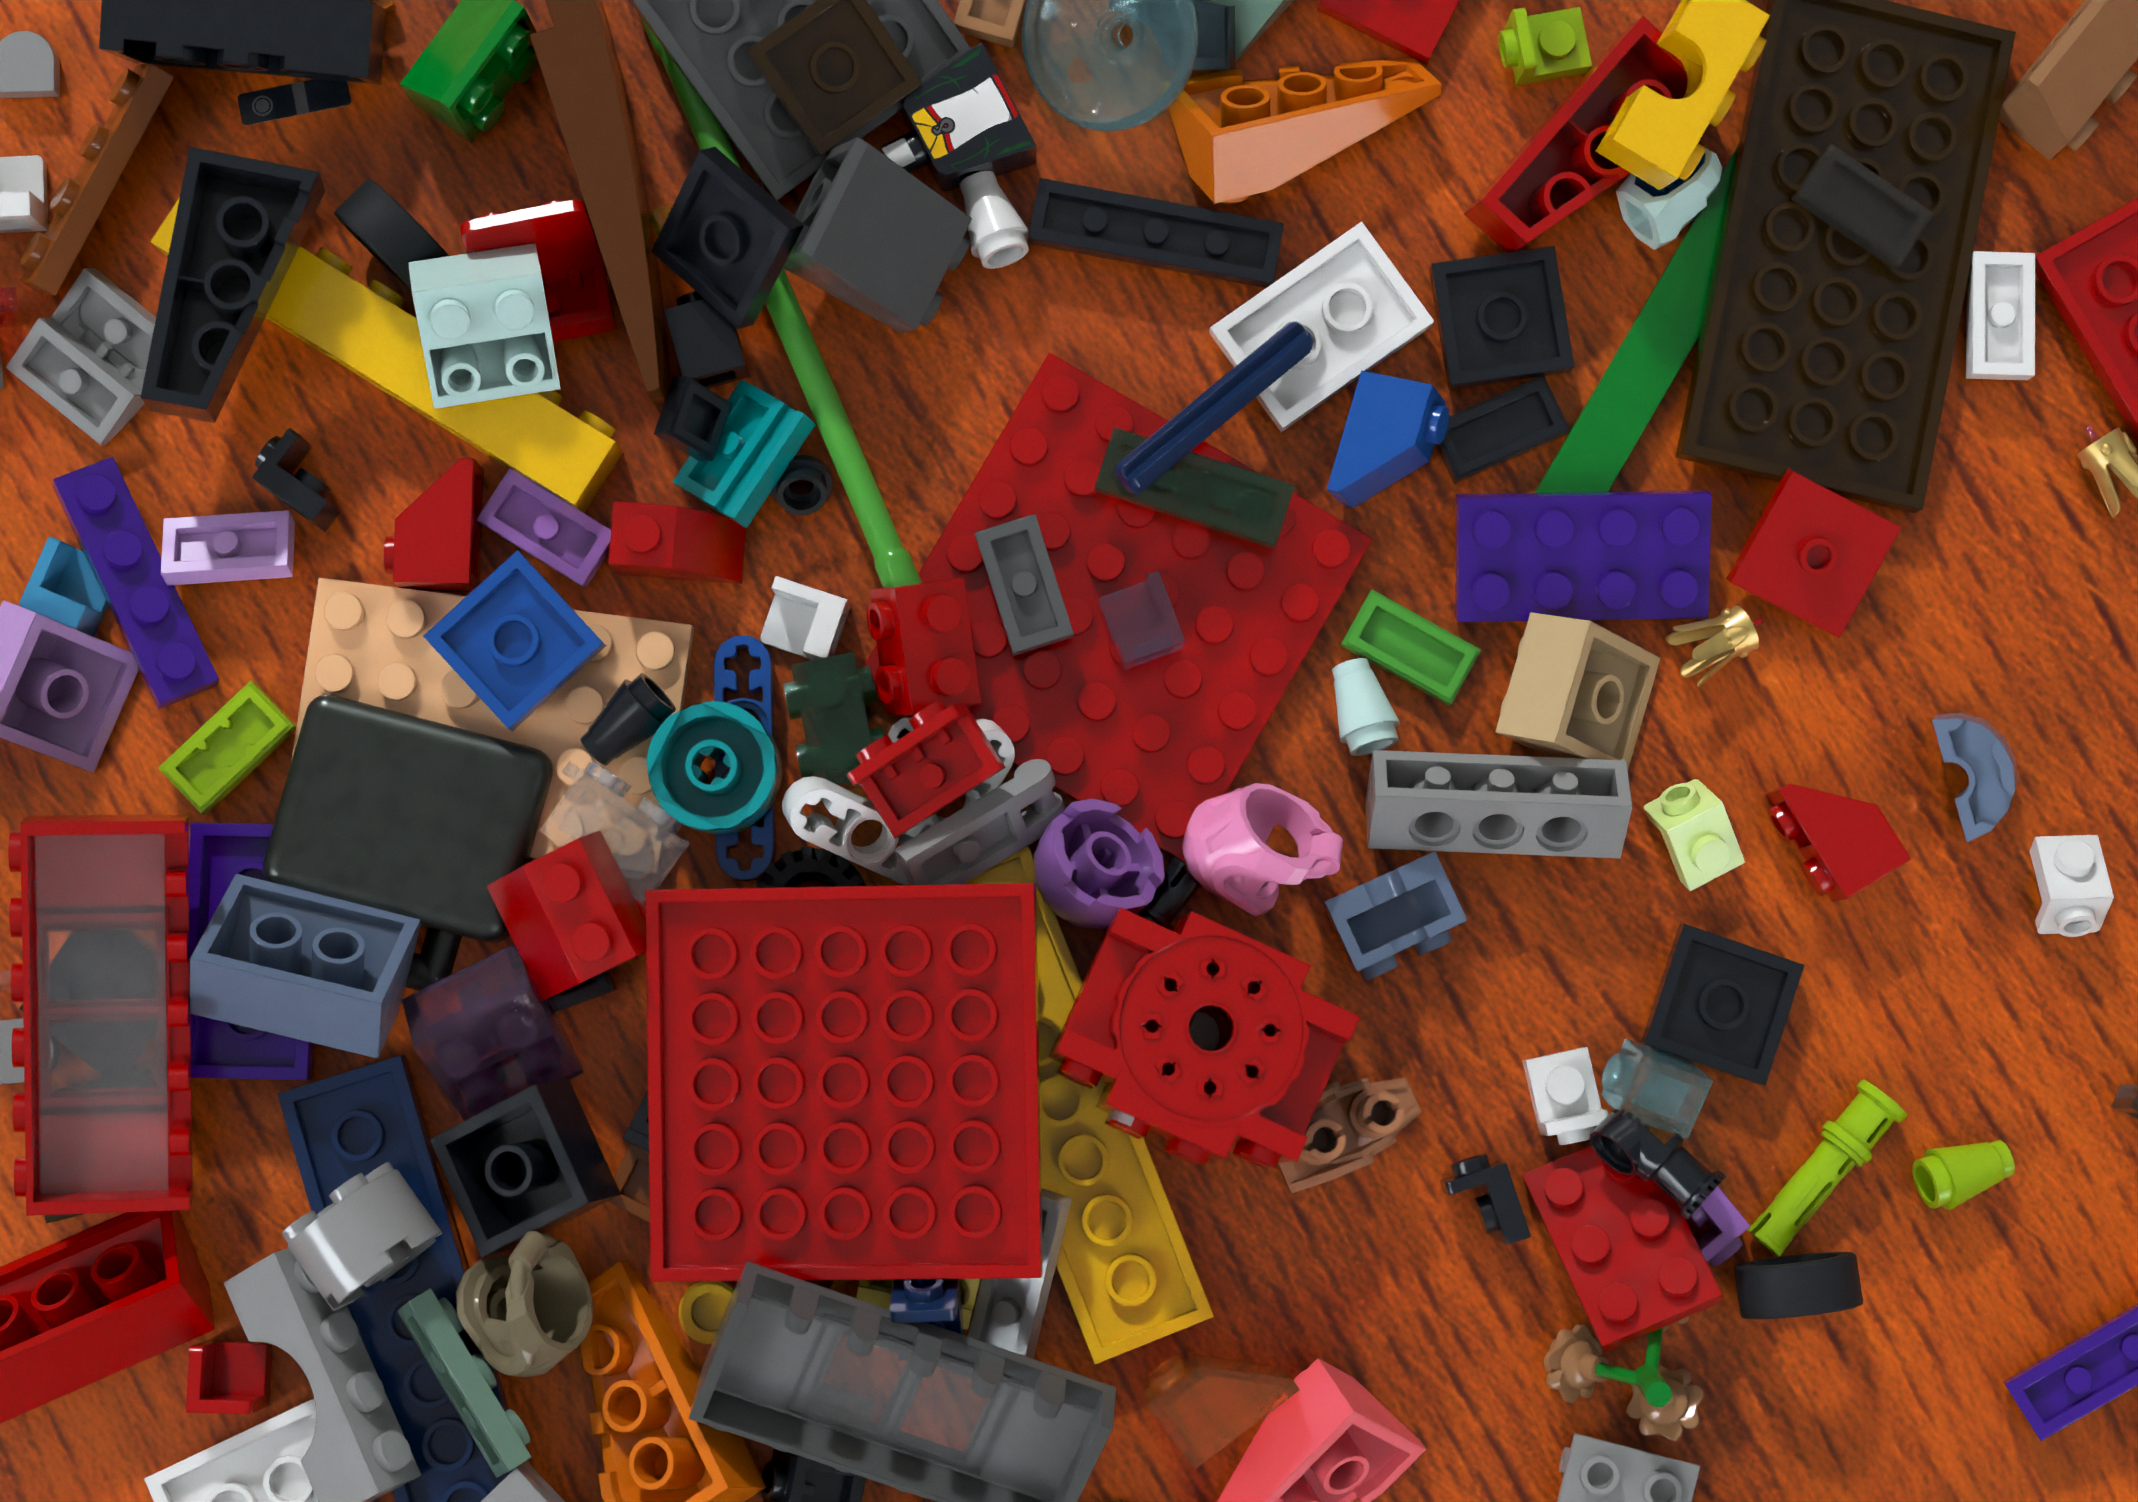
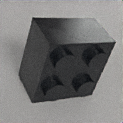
M569 1078L534 1084L430 1139L481 1257L516 1248L527 1232L546 1233L621 1195Z

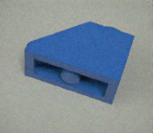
M1361 370L1327 486V491L1343 506L1357 507L1430 462L1434 444H1441L1443 442L1449 424V409L1445 407L1446 401L1434 386Z

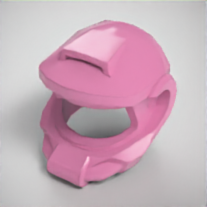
M1261 783L1237 788L1232 792L1208 799L1198 805L1189 820L1182 843L1183 855L1188 871L1206 891L1255 917L1267 913L1274 907L1279 895V884L1299 885L1306 879H1319L1325 875L1336 874L1340 869L1343 848L1341 836L1333 832L1332 828L1320 818L1319 812L1307 801L1273 785ZM1280 825L1292 835L1298 846L1299 858L1288 857L1270 848L1266 840L1274 826Z

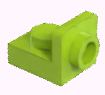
M1525 7L1513 9L1506 22L1505 30H1501L1498 33V45L1504 68L1513 67L1516 86L1585 74L1592 67L1580 7L1527 16Z

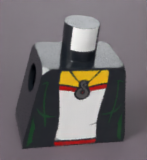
M983 43L971 48L908 94L901 101L903 118L910 132L880 146L881 153L910 174L928 165L941 191L960 188V183L966 177L980 171H992L995 176L1028 167L1037 162V146Z

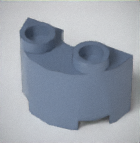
M1964 713L1936 714L1932 722L1944 763L1953 762L1959 764L1966 770L1969 776L1968 787L1959 792L1955 798L1966 841L1969 842L1990 832L2008 812L2018 783L2016 757L2005 736L1996 730L1986 719Z
M1436 851L1323 902L1354 972L1360 971L1364 982L1398 967L1399 965L1394 954L1414 945L1418 955L1421 956L1452 942L1453 938L1449 929L1467 921Z

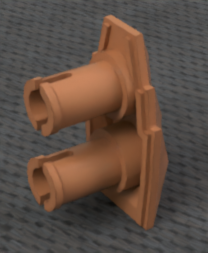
M1367 1077L1340 1086L1339 1081H1335L1325 1087L1304 1135L1308 1138L1298 1161L1278 1163L1291 1193L1328 1182L1375 1162L1373 1158L1375 1154L1397 1142L1395 1135L1422 1113L1406 1077L1370 1083Z

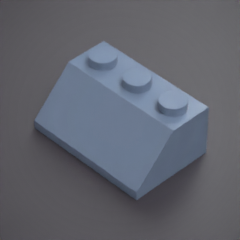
M235 874L190 958V1014L379 1058L399 1013L421 928L420 919Z

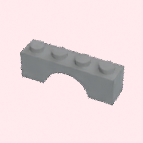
M289 1248L272 1253L224 1282V1286L248 1341L270 1343L286 1351L300 1365L310 1383L316 1406V1426L312 1442L301 1459V1463L318 1502H373L422 1476L347 1305L337 1311H333Z

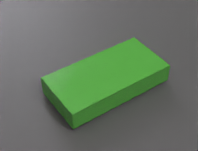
M1373 589L1369 592L1340 644L1344 649L1361 658H1367L1371 664L1447 706H1450L1481 652V649Z

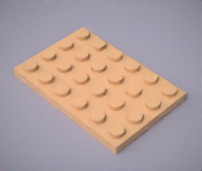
M327 578L318 579L292 758L309 703L316 697L325 694L351 699L541 750L550 758L553 774L530 858L537 859L580 837L601 830L620 870L661 874L669 814L660 806L649 781L646 760L653 736L617 759L612 760L607 766L598 762L586 750L580 738L588 731V728L625 679L632 682L641 673L652 679L670 698L676 708L674 713L683 710L694 636L693 625L574 610L604 642L606 647L514 731H511L423 637L466 596Z

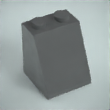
M856 137L826 152L795 214V217L804 224V227L783 268L899 333L917 330L920 324L927 326L931 322L941 304L943 294L937 291L946 270L954 271L968 250L970 239L964 236L972 218L872 145Z

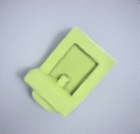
M1698 779L1673 785L1667 788L1659 798L1644 805L1643 808L1647 818L1661 831L1680 882L1689 891L1746 863L1723 802Z

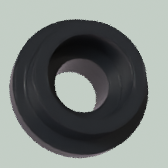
M795 455L771 493L774 499L787 512L795 515L812 514L818 511L831 495L833 489L832 473L829 467L816 457ZM798 480H807L806 482H795Z

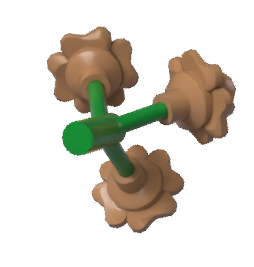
M1690 1316L1683 1318L1679 1321H1676L1674 1323H1687ZM1584 1324L1575 1325L1572 1331L1561 1329L1557 1334V1338L1550 1344L1549 1351L1544 1358V1369L1548 1373L1546 1378L1547 1386L1558 1390L1565 1402L1573 1403L1579 1396L1584 1398L1591 1397L1594 1392L1595 1383L1603 1382L1607 1378L1631 1384L1633 1396L1627 1406V1413L1632 1419L1640 1420L1639 1430L1646 1437L1661 1435L1670 1441L1679 1440L1683 1434L1682 1426L1686 1429H1695L1699 1426L1698 1407L1704 1398V1391L1697 1385H1691L1692 1375L1687 1369L1669 1370L1659 1364L1662 1334L1669 1328V1325L1648 1334L1645 1364L1639 1366L1636 1371L1610 1365L1609 1361L1601 1356L1603 1350L1598 1339L1592 1336L1588 1327Z

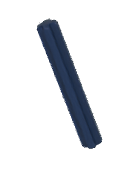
M1297 321L1286 324L1119 461L1114 473L1119 483L1131 494L1141 493L1308 355L1314 343L1311 334Z

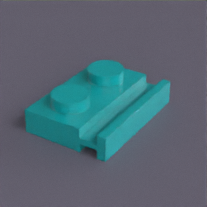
M741 379L727 400L732 403L713 461H698L689 456L672 483L686 494L747 528L816 424L804 413L790 408L779 399Z

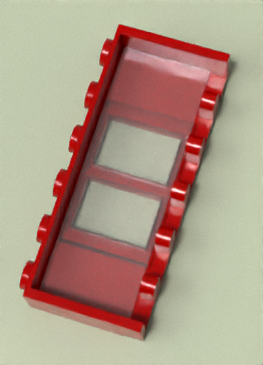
M162 814L27 816L20 822V833H10L8 845L10 872H21V898H11L9 912L11 937H22V963H12L10 987L12 1003L23 1002L24 1027L13 1028L11 1047L13 1067H24L25 1093H14L13 1130L14 1132H25L26 1156L16 1157L14 1161L15 1197H26V1216L190 1210L193 1199L189 816Z

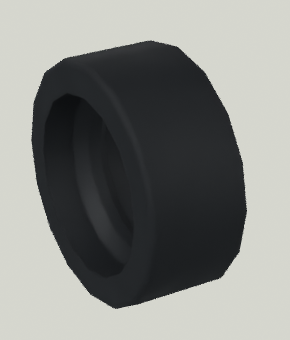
M367 179L334 212V215L349 232L411 292L408 262L449 256L437 241L372 179Z
M1853 1252L1800 1254L1756 1260L1734 1266L1740 1314L1745 1319H1778L1819 1315L1848 1310L1863 1304L1857 1256Z

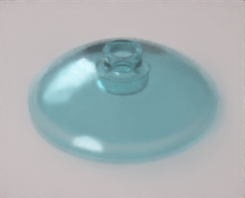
M1028 0L1022 23L1024 59L1029 75L1039 94L1054 111L1065 119L1084 128L1098 131H1119L1135 128L1155 119L1167 110L1181 94L1189 80L1198 49V22L1192 0ZM1126 24L1133 33L1132 42L1127 47L1120 40V31Z

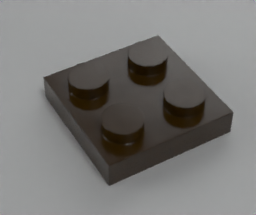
M817 0L746 50L750 59L818 156L830 150L923 84L866 0Z

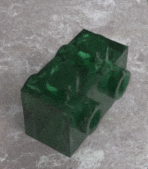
M854 652L792 664L794 681L783 683L790 720L802 718L807 743L795 745L801 777L815 776L824 778L848 790L862 787L860 784L853 786L846 774L861 765L855 756L859 751L885 736L883 727L872 729L867 705L878 702L870 665L859 667Z

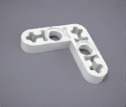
M982 718L976 719V722L1006 768L966 793L964 807L998 788L1009 772L1015 758L1014 746L1010 738L1000 726L991 720ZM815 776L805 777L794 782L785 792L782 800V811L795 834L803 840L903 885H909L895 851L898 840L901 844H904L946 819L934 814L902 836L894 838L871 800L824 778ZM821 800L827 810L832 815L838 817L836 825L834 826L829 818L818 813H811L806 818L801 810L806 803L816 805ZM865 820H877L882 823L881 835L875 843L865 847L855 846L851 843V835L858 824Z

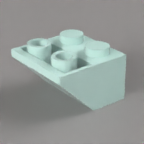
M535 243L408 262L412 296L434 409L561 389Z

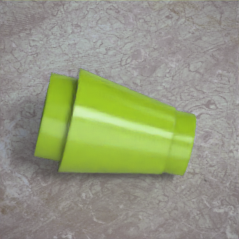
M2001 1140L1990 1143L1983 1142L1928 1149L1925 1151L1924 1157L1915 1160L1912 1166L1914 1183L1923 1202L1932 1209L1942 1206L1946 1210L1956 1208L2001 1182L2003 1179L2013 1176L2015 1172L2012 1154L2007 1145Z

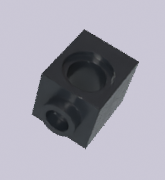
M696 291L679 297L676 300L677 306L664 309L682 376H688L708 389L750 377L737 328Z

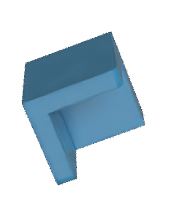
M50 536L45 543L18 605L95 637L109 604L84 552Z

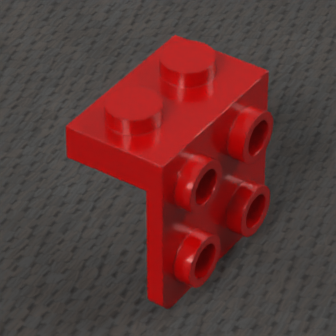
M555 200L539 207L508 213H488L480 218L468 220L461 224V238L467 253L535 243L553 342L617 330L608 273L586 205L583 201Z

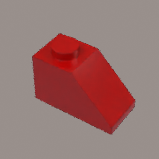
M460 458L395 519L394 536H387L384 543V568L387 574H393V582L400 588L422 591L472 592L480 585L482 525L476 519L483 508L484 469L474 458Z
M614 501L608 564L618 575L742 584L747 528L729 517L685 507Z

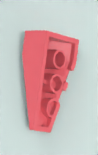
M1317 1358L1308 1369L1302 1371L1294 1379L1292 1385L1273 1403L1217 1502H1352L1358 1497L1361 1502H1371L1383 1494L1419 1458L1426 1448L1410 1430L1354 1377Z

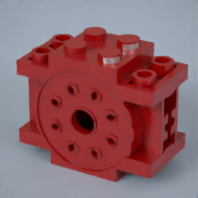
M1120 908L1115 913L1108 928L1104 931L1100 940L1101 944L1066 1022L1048 1056L1061 1063L1057 1074L1089 1089H1092L1093 1086L1097 1087L1099 1081L1106 1083L1096 1105L1097 1108L1109 1113L1105 1121L1106 1125L1137 1139L1141 1137L1146 1138L1149 1131L1167 1139L1163 1149L1165 1152L1191 1164L1199 1166V1164L1206 1165L1208 1159H1226L1234 1142H1236L1232 1152L1234 1155L1265 1169H1268V1167L1276 1169L1279 1162H1297L1308 1138L1304 1135L1342 1047L1345 1042L1350 1041L1360 1016L1301 990L1311 965L1193 911L1189 912L1178 921L1175 930L1171 931ZM1195 1012L1209 1015L1218 1025L1220 1036L1218 1044L1213 1051L1201 1049L1190 1037L1189 1023Z

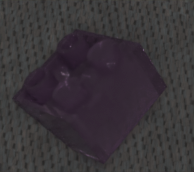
M515 944L401 999L414 1049L464 1121L534 1084L566 1078L570 1080L584 1073L557 1013L553 1011L549 998L544 1001L542 1000Z

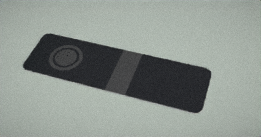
M320 79L243 93L238 96L241 119L244 125L346 106L351 103L348 82Z

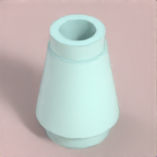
M1352 659L1332 668L1335 680L1334 689L1340 742L1348 744L1350 754L1353 756L1371 754L1373 750H1384L1399 741L1396 728L1401 723L1373 670L1370 668L1368 659Z

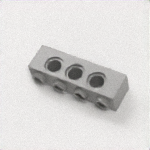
M1373 750L1365 800L1368 848L1621 859L1632 811L1626 760Z

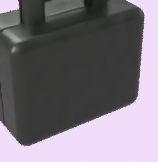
M331 694L320 695L309 703L305 712L262 865L264 876L269 882L420 919V924L428 928L421 953H414L405 987L430 994L441 992L450 981L462 936L490 943L501 942L510 936L486 886L533 861L530 858L553 774L552 762L544 752L533 747Z

